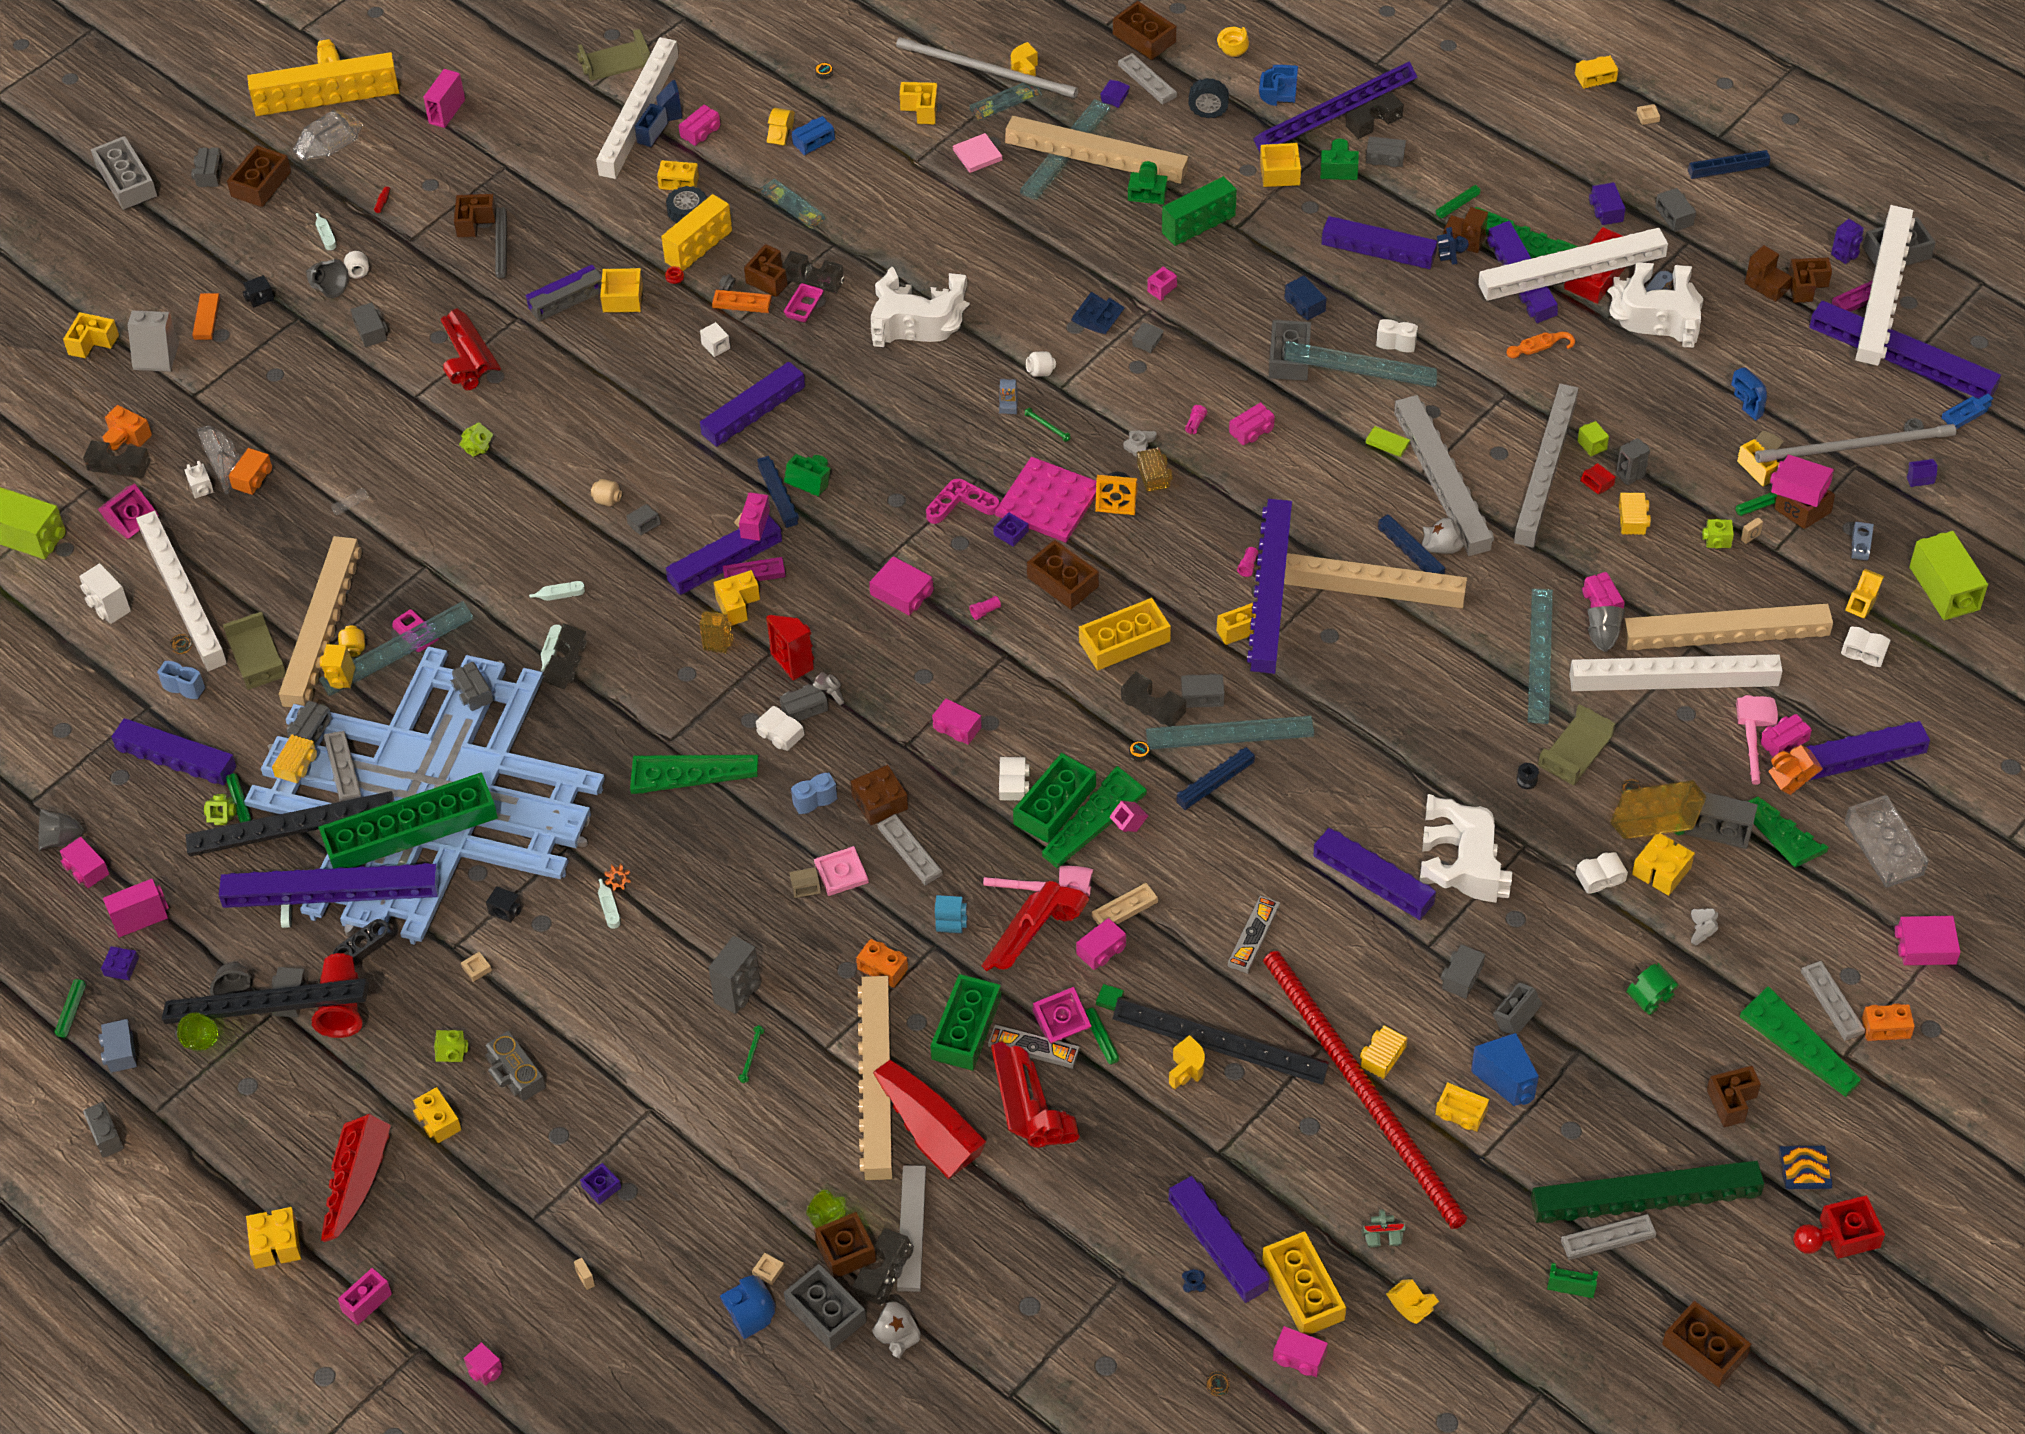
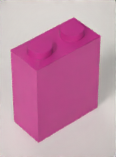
M443 69L424 95L429 124L445 128L465 101L460 73Z
M1788 454L1784 461H1780L1777 473L1773 472L1770 483L1773 484L1771 492L1817 507L1831 485L1834 469Z
M894 556L869 582L870 595L909 616L914 610L919 609L923 600L929 597L934 589L931 576Z
M153 879L103 898L119 938L168 918L165 910L169 909L160 885L155 886Z
M1953 916L1900 917L1899 924L1895 926L1896 939L1899 938L1900 943L1898 945V955L1902 957L1903 965L1957 964L1961 952Z

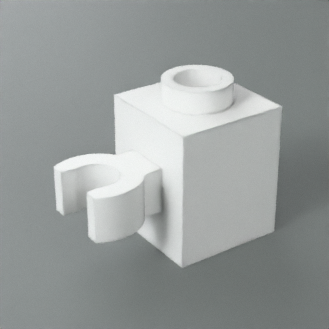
M197 461V466L190 467L188 464L187 469H184L194 498L213 493L204 464H201L200 461Z

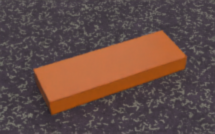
M716 290L712 306L719 309L769 313L772 295Z
M219 293L200 294L192 334L194 340H213L220 302Z

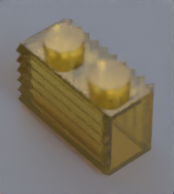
M1159 447L1137 452V466L1146 492L1170 487V480L1173 479L1171 469L1166 467V455L1161 454Z
M703 611L699 626L704 651L707 650L709 652L711 650L712 652H723L725 654L727 653L728 646H732L733 634H730L731 622L728 621V614Z

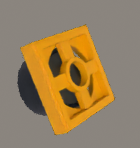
M1120 471L1112 472L1108 475H1097L1095 512L1135 515L1138 493L1137 478H1130L1129 475Z

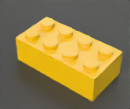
M712 194L661 236L665 263L672 267H679L684 271L721 239L729 235L732 231L729 204Z
M1150 598L1079 626V643L1098 671L1170 642L1171 626L1154 600Z
M1305 1231L1263 1248L1262 1262L1299 1332L1310 1335L1345 1321L1346 1306Z

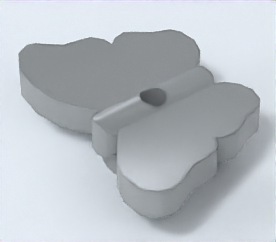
M1130 431L1129 440L1123 443L1124 449L1129 453H1133L1140 460H1144L1147 456L1146 447H1148L1149 442L1157 438V434L1155 431Z
M821 672L816 677L813 686L821 690H827V693L831 694L841 706L844 700L839 689L841 686L840 682L833 675L829 674L827 676L824 672Z
M1714 909L1692 910V919L1697 924L1695 925L1696 931L1691 939L1693 945H1698L1718 930V923L1716 922L1718 912Z

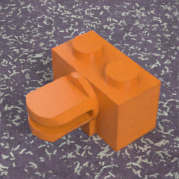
M116 405L105 416L109 430L102 438L108 450H117L123 443L128 445L131 443L140 448L152 436L147 419L119 405Z
M1800 745L1793 748L1790 754L1785 751L1776 754L1771 760L1773 768L1769 770V773L1780 790L1791 795L1823 768L1811 750Z

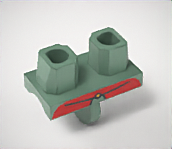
M1379 1209V1216L1371 1217V1224L1379 1223L1380 1225L1363 1226V1229H1361L1362 1236H1365L1367 1247H1380V1235H1388L1389 1246H1401L1403 1233L1405 1232V1223L1386 1224L1387 1222H1394V1215L1385 1216V1210Z

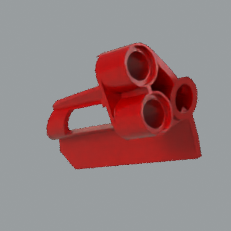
M456 308L440 319L460 356L459 358L449 359L443 364V370L452 384L460 383L463 389L472 390L477 387L479 383L478 378L487 370H501V367L464 312Z
M1053 881L1046 882L1040 891L1028 897L981 966L986 971L993 967L1003 970L1008 969L1014 964L1050 915L1057 921H1072L1081 914L1088 904V896L1078 889L1060 886Z
M1003 1041L993 1044L991 1048L1008 1130L1026 1138L1028 1144L1035 1148H1041L1046 1145L1069 1144L1077 1141L1080 1136L1075 1117L1066 1114L1064 1111H1048L1034 1062L1030 1060L1027 1051L1019 1046L1009 1047ZM1023 1064L1027 1066L1033 1092L1032 1100H1030Z

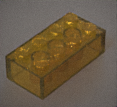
M1694 780L1624 790L1610 823L1623 839L1692 830L1707 797Z

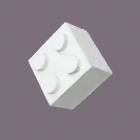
M100 563L79 576L82 582L80 587L87 596L85 597L86 603L90 608L94 607L97 614L102 620L106 619L112 624L131 612L122 586Z

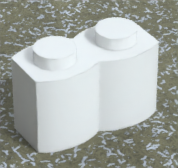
M1389 319L1380 320L1376 346L1383 349L1414 352L1418 326L1408 322L1398 323Z
M1850 627L1841 654L1850 659L1861 660L1871 666L1881 667L1890 639L1881 634L1869 633L1860 627Z
M772 706L756 721L757 733L764 739L772 740V743L778 749L782 748L788 751L804 736L803 726L775 706Z
M1000 757L999 800H1022L1029 791V781H1025V776H1030V764H1026L1025 757Z
M1616 852L1603 853L1597 859L1582 860L1576 869V876L1587 894L1601 891L1606 887L1619 885L1626 881L1628 874Z

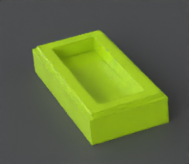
M1374 426L1366 438V444L1402 457L1410 445V440Z

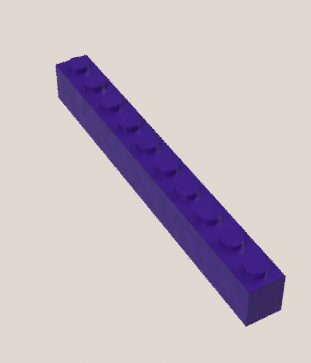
M1409 61L1260 133L1253 140L1259 152L1261 145L1286 144L1411 83L1418 77Z
M1822 300L1812 314L1809 328L1858 348L1864 317ZM1887 329L1890 337L1888 344H1884V347H1887L1885 360L1978 399L1986 394L1993 396L1998 388L2001 374L1895 330Z
M1268 499L1267 507L1263 506L1262 518L1266 519V522L1261 523L1260 534H1264V538H1260L1259 550H1263L1262 554L1258 553L1257 566H1261V570L1257 569L1256 582H1259V586L1255 585L1254 598H1258V601H1253L1252 614H1256V618L1251 619L1250 630H1254V634H1250L1249 646H1252L1253 649L1252 651L1248 650L1247 663H1251L1250 671L1275 674L1292 507V501Z
M424 863L422 865L403 864L401 866L382 865L379 867L361 866L358 868L340 867L336 869L221 874L219 899L223 908L432 898L438 897L439 873L436 864Z

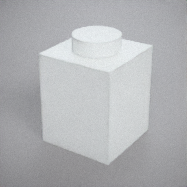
M716 322L700 331L702 345L714 357L730 349L729 335Z

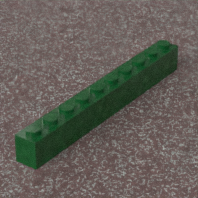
M1757 1160L1534 1187L1531 1194V1203L1536 1223H1553L1557 1220L1566 1219L1572 1221L1581 1217L1596 1218L1606 1214L1620 1215L1623 1212L1630 1211L1638 1213L1647 1209L1656 1208L1663 1210L1672 1206L1686 1207L1696 1203L1710 1204L1713 1201L1721 1200L1729 1202L1745 1197L1753 1199L1761 1196L1764 1181Z

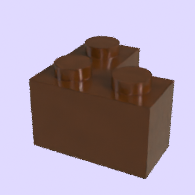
M493 194L456 195L454 225L457 237H476L477 223H495L496 205Z
M1470 207L1465 219L1451 215L1443 234H1447L1446 228L1452 227L1453 238L1455 239L1458 236L1466 238L1469 243L1466 250L1478 253L1486 237L1488 212Z
M765 244L744 266L745 281L753 287L777 297L787 286L786 270L782 268L781 251Z
M1763 245L1750 257L1745 284L1765 297L1777 302L1789 291L1792 276L1777 268L1779 254Z
M1829 257L1791 259L1788 274L1792 276L1790 288L1794 303L1813 302L1816 288L1829 287L1832 275Z
M1753 1066L1710 1076L1707 1092L1723 1128L1744 1123L1749 1109L1745 1101L1758 1097L1761 1083Z

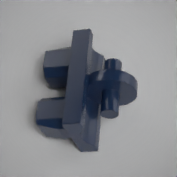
M1452 227L1446 228L1447 234L1437 235L1440 260L1451 259V263L1454 265L1457 264L1456 251L1463 253L1468 248L1469 243L1466 238L1461 236L1454 239Z

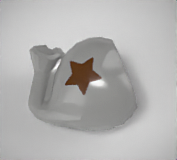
M1442 518L1433 527H1423L1424 539L1421 545L1429 553L1453 554L1464 546L1461 534L1451 518Z
M897 1302L887 1303L872 1332L877 1340L883 1344H890L889 1349L892 1355L900 1359L906 1349L919 1342L920 1331L912 1315L903 1305Z

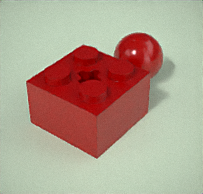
M1865 1195L1824 1206L1819 1219L1823 1228L1819 1229L1811 1224L1802 1225L1795 1231L1793 1241L1796 1248L1805 1254L1816 1253L1821 1249L1824 1242L1829 1241L1837 1259L1881 1248L1885 1233L1868 1196Z

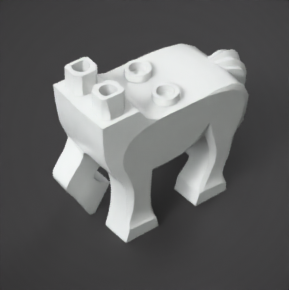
M1636 262L1634 275L1632 278H1627V281L1620 280V277L1613 278V287L1607 290L1612 296L1609 311L1611 316L1618 320L1623 328L1636 333L1671 336L1677 341H1681L1683 347H1694L1700 331V310L1703 298L1697 292L1694 285L1689 283L1692 266H1674L1672 274L1674 290H1652L1646 292L1644 283L1651 279L1654 263Z
M891 267L887 274L875 284L876 295L879 300L876 302L871 314L873 346L884 347L885 342L891 343L897 339L922 342H938L947 339L960 328L962 313L970 305V303L964 301L967 275L949 273V289L936 291V288L931 287L932 299L928 300L924 297L913 295L912 285L906 284V287H899V278L894 267Z
M1428 794L1425 820L1446 817L1454 824L1438 827L1425 826L1422 852L1430 851L1434 846L1443 843L1459 846L1458 858L1453 865H1442L1439 857L1425 862L1422 861L1420 882L1427 885L1437 883L1443 888L1453 886L1463 894L1488 902L1496 903L1497 897L1509 898L1512 871L1500 870L1501 863L1496 860L1498 844H1494L1495 824L1492 812L1481 806H1463L1453 799H1442Z

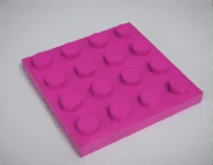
M1031 457L996 508L995 516L1003 518L1010 512L1027 522L1029 529L1066 543L1096 498V481Z

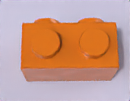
M248 448L228 475L232 488L253 495L256 489L261 486L266 475L272 470L269 454Z
M872 939L868 941L856 957L858 970L869 976H888L889 986L893 988L908 970L907 957L903 953L894 951L884 943L876 942Z
M1909 1004L1871 1005L1865 1007L1861 1018L1865 1028L1866 1041L1911 1039L1915 1028Z

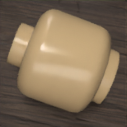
M600 479L593 484L591 496L597 504L611 507L620 501L622 491L617 482Z

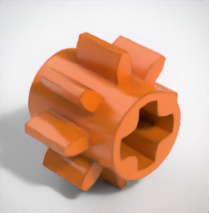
M611 864L610 872H604L609 877L605 881L606 885L611 883L614 891L616 887H621L624 890L625 882H631L626 877L630 873L629 869L624 871L622 864L619 867H614ZM615 873H618L619 876L621 875L620 881H617L616 878L614 879Z

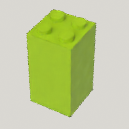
M0 487V545L45 560L53 552L56 544L64 537L66 532L57 506Z
M1954 531L1940 533L1937 536L1922 538L1917 541L1909 567L1943 621L1980 610L1988 583Z

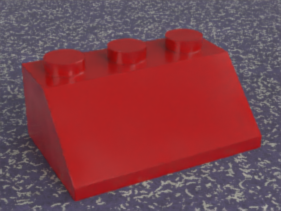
M768 615L766 619L770 651L773 658L793 681L814 669V656L811 649L813 644L810 640L811 630L808 625L803 624L798 618Z

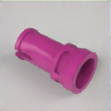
M1201 405L1193 406L1190 419L1185 426L1187 433L1192 434V431L1193 434L1197 433L1200 423L1207 415L1205 407Z
M1248 547L1246 549L1245 555L1237 568V572L1241 576L1249 577L1252 575L1255 566L1254 562L1258 556L1256 548Z
M993 596L984 602L970 605L969 610L975 620H979L986 616L987 613L1000 608L1001 603L997 596Z

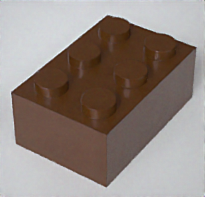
M1136 1L1113 18V35L1151 60L1176 43L1177 26L1139 1Z
M256 145L227 180L231 197L263 207L291 173L288 155Z
M1055 539L1027 562V578L1071 610L1099 587V571Z
M1695 1300L1666 1330L1662 1343L1663 1346L1718 1388L1723 1385L1748 1357L1751 1348L1749 1341Z

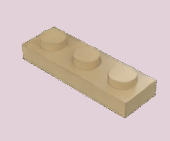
M1145 883L1092 911V917L1098 925L1107 918L1117 925L1158 903V897L1148 884Z

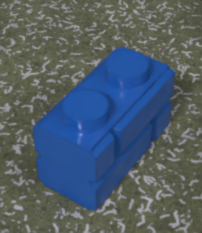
M823 116L813 119L808 124L797 127L792 131L793 145L803 155L835 140L834 128Z

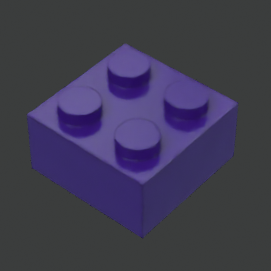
M1008 512L993 527L994 536L1014 547L1029 532V524Z
M111 946L101 967L103 975L130 980L139 960L138 954L134 950Z
M603 1163L580 1179L581 1187L599 1205L621 1189L620 1181Z

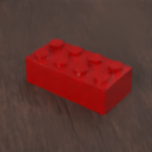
M1602 227L1590 244L1623 236ZM1626 267L1565 281L1564 289L1598 304L1607 290L1613 285V278L1619 277Z

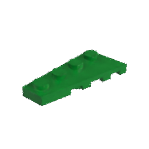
M1759 796L1748 801L1758 804L1753 824L1795 868L1827 853L1829 849L1827 845L1817 843L1813 840V835L1799 830L1795 822L1781 817L1777 809Z

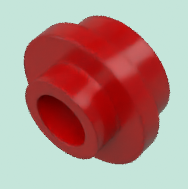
M673 266L667 269L665 279L671 284H677L684 279V273L679 267Z

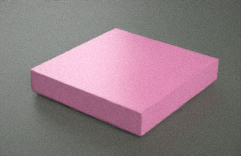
M986 133L953 145V151L969 173L1002 161L1001 153Z
M854 846L814 859V864L828 896L869 883Z

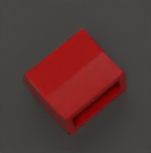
M1597 463L1583 472L1580 481L1595 493L1601 494L1614 486L1616 477Z

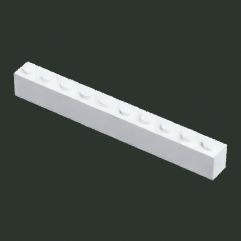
M659 37L596 159L599 176L617 178L636 141L634 125L638 123L639 118H641L649 104L655 103L656 96L661 92L678 58L676 40Z
M1890 206L1855 358L1856 361L1878 366L1880 359L1885 358L1887 347H1884V344H1888L1890 337L1887 329L1891 330L1894 319L1890 318V315L1895 313L1897 304L1893 302L1894 300L1897 301L1900 289L1896 288L1902 282L1903 275L1900 274V271H1904L1906 264L1903 257H1907L1909 246H1906V243H1910L1912 232H1909V229H1913L1915 218H1912L1913 210Z
M1660 228L1646 230L1509 265L1480 271L1478 285L1486 301L1634 265L1636 262L1642 263L1666 257L1668 243Z
M153 511L137 517L136 520L140 532L207 671L226 665L223 650L156 512Z
M1780 655L1572 660L1569 675L1572 691L1779 686L1782 666Z

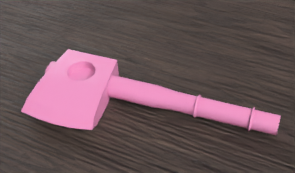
M1746 695L1742 698H1737L1738 724L1745 725L1749 747L1748 756L1751 768L1750 775L1752 784L1758 785L1760 784L1761 772L1759 771L1756 726L1777 725L1778 711L1774 698Z
M1060 866L1058 884L1078 889L1090 897V883L1094 869L1080 866ZM984 877L983 886L1038 892L1046 882Z

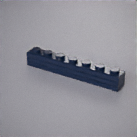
M1767 150L1691 162L1689 163L1688 173L1691 179L1767 167L1770 163V155Z
M769 456L757 459L760 473L785 527L797 525L798 513L794 511L793 503H790V496L786 494V487L782 485L781 477H778V470L774 468L773 460H770Z
M1389 514L1379 519L1378 529L1396 547H1399L1413 563H1416L1422 571L1445 574V567Z
M1247 747L1239 750L1236 755L1230 756L1227 761L1220 763L1217 768L1210 770L1207 775L1200 777L1197 782L1190 784L1184 791H1180L1177 794L1176 803L1184 810H1187L1253 764L1255 755Z

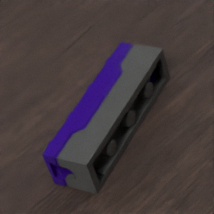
M593 265L587 266L527 294L528 309L540 322L600 294L602 276Z

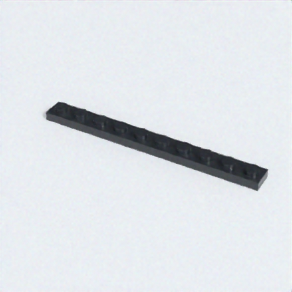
M392 791L185 834L187 854L191 857L319 830V826L394 802V794Z
M364 978L171 1000L165 1002L161 1020L165 1024L366 1002L369 982Z
M1122 997L1117 999L1113 1020L1183 1041L1190 1035L1203 1048L1323 1085L1330 1062Z

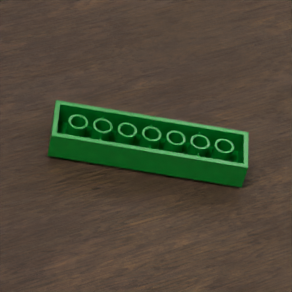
M480 772L319 826V831L332 868H353L498 819L484 776Z

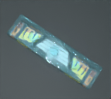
M1021 83L969 105L970 111L978 120H982L1040 95L1041 89L1037 86Z
M775 178L761 187V192L809 228L813 229L825 220L823 213Z

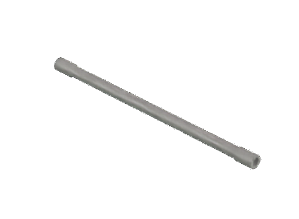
M899 37L896 46L901 49L915 51L1058 92L1068 97L1076 98L1078 94L1077 87L1056 83L916 43L906 38Z
M1954 424L1935 428L1798 447L1761 450L1755 452V460L1757 463L1784 459L1788 454L1798 457L1934 437H1949L1956 435V427Z

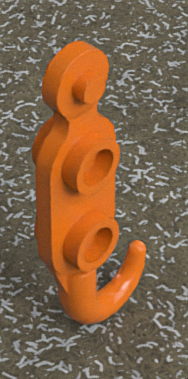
M1564 331L1542 333L1523 340L1520 346L1508 347L1506 354L1510 358H1517L1522 353L1531 355L1552 347L1560 339H1568L1570 344L1567 346V349H1570L1575 345V338L1572 334Z

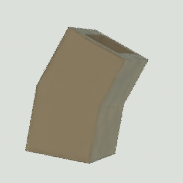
M1764 430L1756 438V442H1759L1766 450L1780 449L1784 442L1774 434Z
M816 867L789 872L794 898L821 893Z

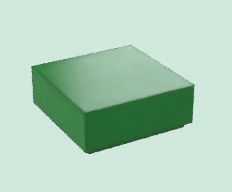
M1103 984L1096 1000V1006L1115 1011L1117 999L1119 997L1123 998L1124 990Z

